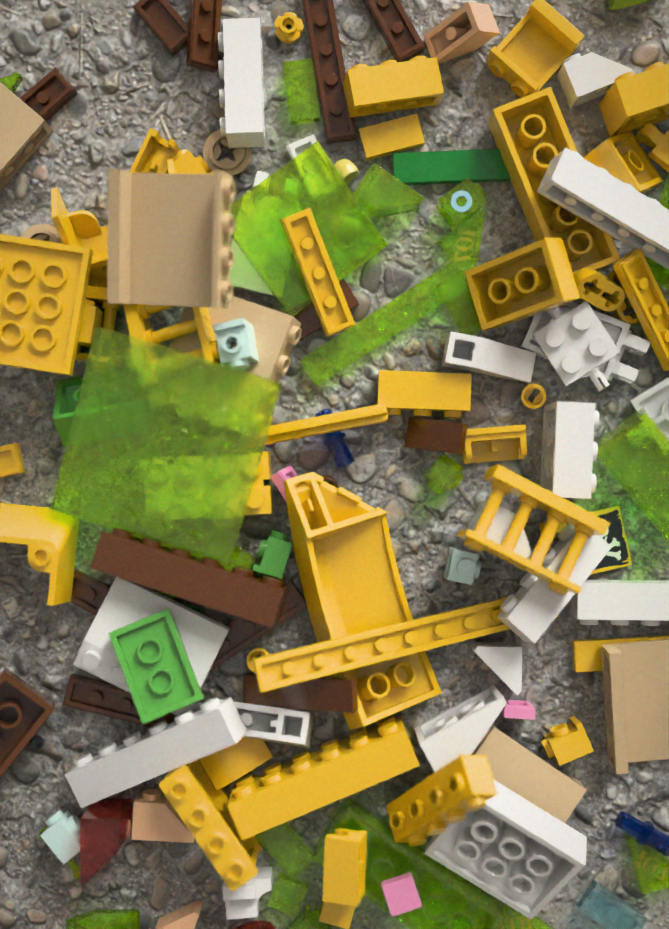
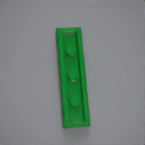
M499 149L393 153L394 186L511 181Z

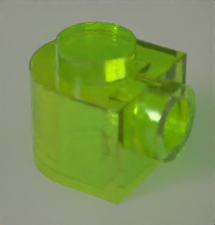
M442 453L423 476L429 481L426 486L439 496L449 488L454 490L464 478L461 474L463 467L447 454Z

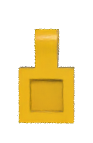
M647 122L644 127H641L635 137L639 143L652 147L647 156L669 172V129L662 134L652 123Z

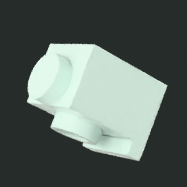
M244 318L213 325L222 365L232 371H241L248 369L249 364L259 362L252 324ZM237 342V346L232 349L231 343Z
M449 547L443 577L447 580L472 585L474 579L479 577L481 569L480 554Z
M59 809L45 821L48 827L40 836L64 865L89 844L95 833L92 830L86 833L82 821L76 815H71L68 810L63 813Z

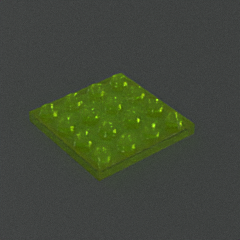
M318 141L231 204V214L235 220V229L231 237L284 311L291 316L296 315L312 303L280 219L308 208L311 209L339 282L388 246Z

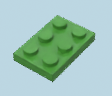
M169 608L108 633L142 724L204 698Z

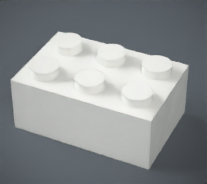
M556 401L544 406L540 487L559 497L591 499V493H594L596 490L597 480L596 475L592 474L593 461H596L598 456V445L594 442V430H597L599 426V412L595 411V403Z

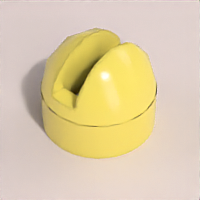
M348 159L338 160L334 164L333 176L339 186L347 185L359 174L357 167Z

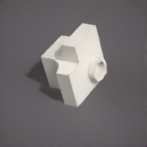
M273 867L257 868V875L234 891H231L225 882L223 883L222 893L223 901H225L227 920L258 917L260 897L264 893L272 891Z

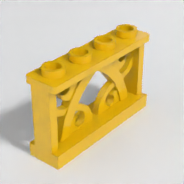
M199 760L169 771L159 783V787L231 891L236 890L257 875L256 861L258 853L264 848L263 843L257 835L241 840L227 806L230 795L224 787L217 791L215 790Z

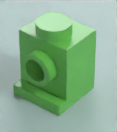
M271 529L268 540H262L257 557L262 558L261 563L256 562L252 570L282 579L293 546V542L288 540L289 534Z

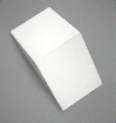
M473 642L470 645L472 650L517 696L522 692V647L517 642Z

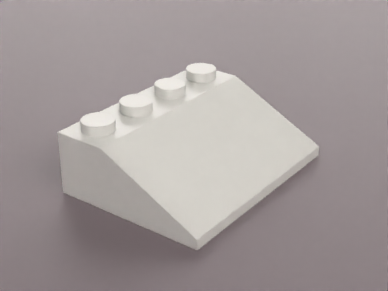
M116 577L83 640L73 665L130 692L108 633L169 608L199 686L202 689L230 627L146 586ZM194 703L170 713L178 715L188 709H192Z
M494 780L498 794L487 800V805L484 808L469 811L465 814L466 818L464 820L446 825V831L433 835L425 848L424 854L532 920L585 866L586 836Z

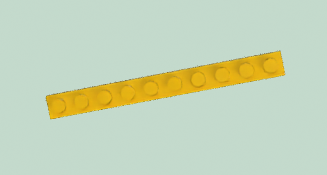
M508 596L254 658L252 660L259 691L264 692L508 630L510 628L497 618L502 611L500 606Z

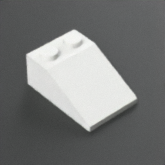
M494 685L414 728L419 744L434 772L460 755H471L505 707L507 702Z

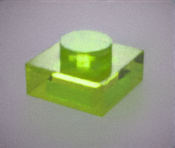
M280 872L267 905L296 918L308 890V884Z

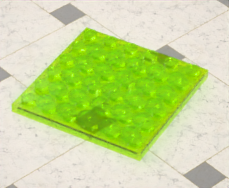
M96 327L50 509L110 529L115 527L130 532L131 536L140 539L145 537L160 542L162 546L171 549L176 547L190 552L192 556L201 559L206 557L220 562L219 565L228 567L232 561L282 383L107 328Z

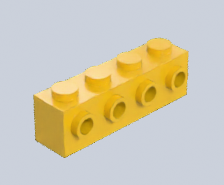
M460 755L387 804L389 824L395 843L408 842L409 846L422 845L427 842L428 836L446 831V825L464 820L466 818L465 814L469 811L484 808L487 805L486 801L498 794L486 755Z

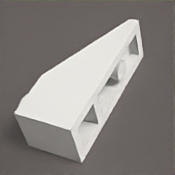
M234 702L247 729L243 737L292 746L310 747L314 716L310 712Z

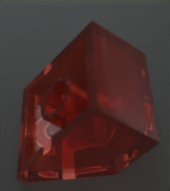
M132 798L102 799L91 804L80 818V883H88L120 850L124 841L129 839L133 821Z

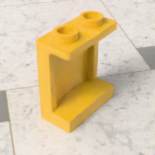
M534 0L527 14L497 47L494 46L489 51L485 63L488 64L489 70L496 77L505 79L511 85L513 92L523 98L540 91L562 67L563 61L572 56L578 49L585 35L545 0Z

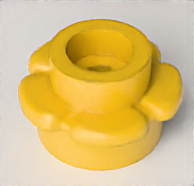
M286 12L284 16H278L275 20V34L284 43H294L300 38L301 32L304 30L303 21L300 18L298 19L295 13ZM291 25V29H286V26Z

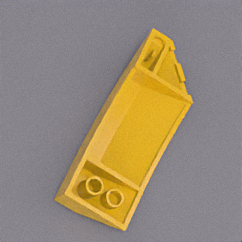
M314 472L286 479L284 487L293 549L317 643L413 620L392 547L386 517L388 512L379 507H371L362 502L361 497L342 487H334L323 481L324 477ZM425 651L329 675V677L357 678L358 711L354 713L343 712L349 730L364 727L442 693Z

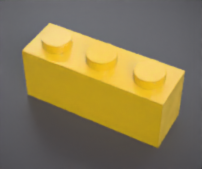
M416 56L405 62L387 60L380 65L369 67L366 64H358L347 69L343 81L350 118L434 106L438 104L444 94L437 57L426 58V56Z
M379 370L376 405L385 404L388 416H401L402 410L413 411V416L432 417V412H444L445 418H462V413L469 412L471 407L472 374Z

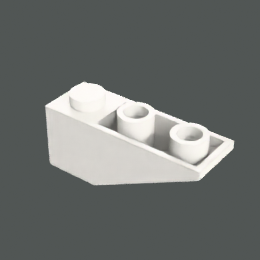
M450 332L446 337L441 367L531 383L536 353L482 337Z

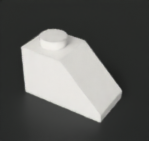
M593 52L583 56L577 53L563 61L557 78L571 109L605 95L618 76L633 71L629 67Z

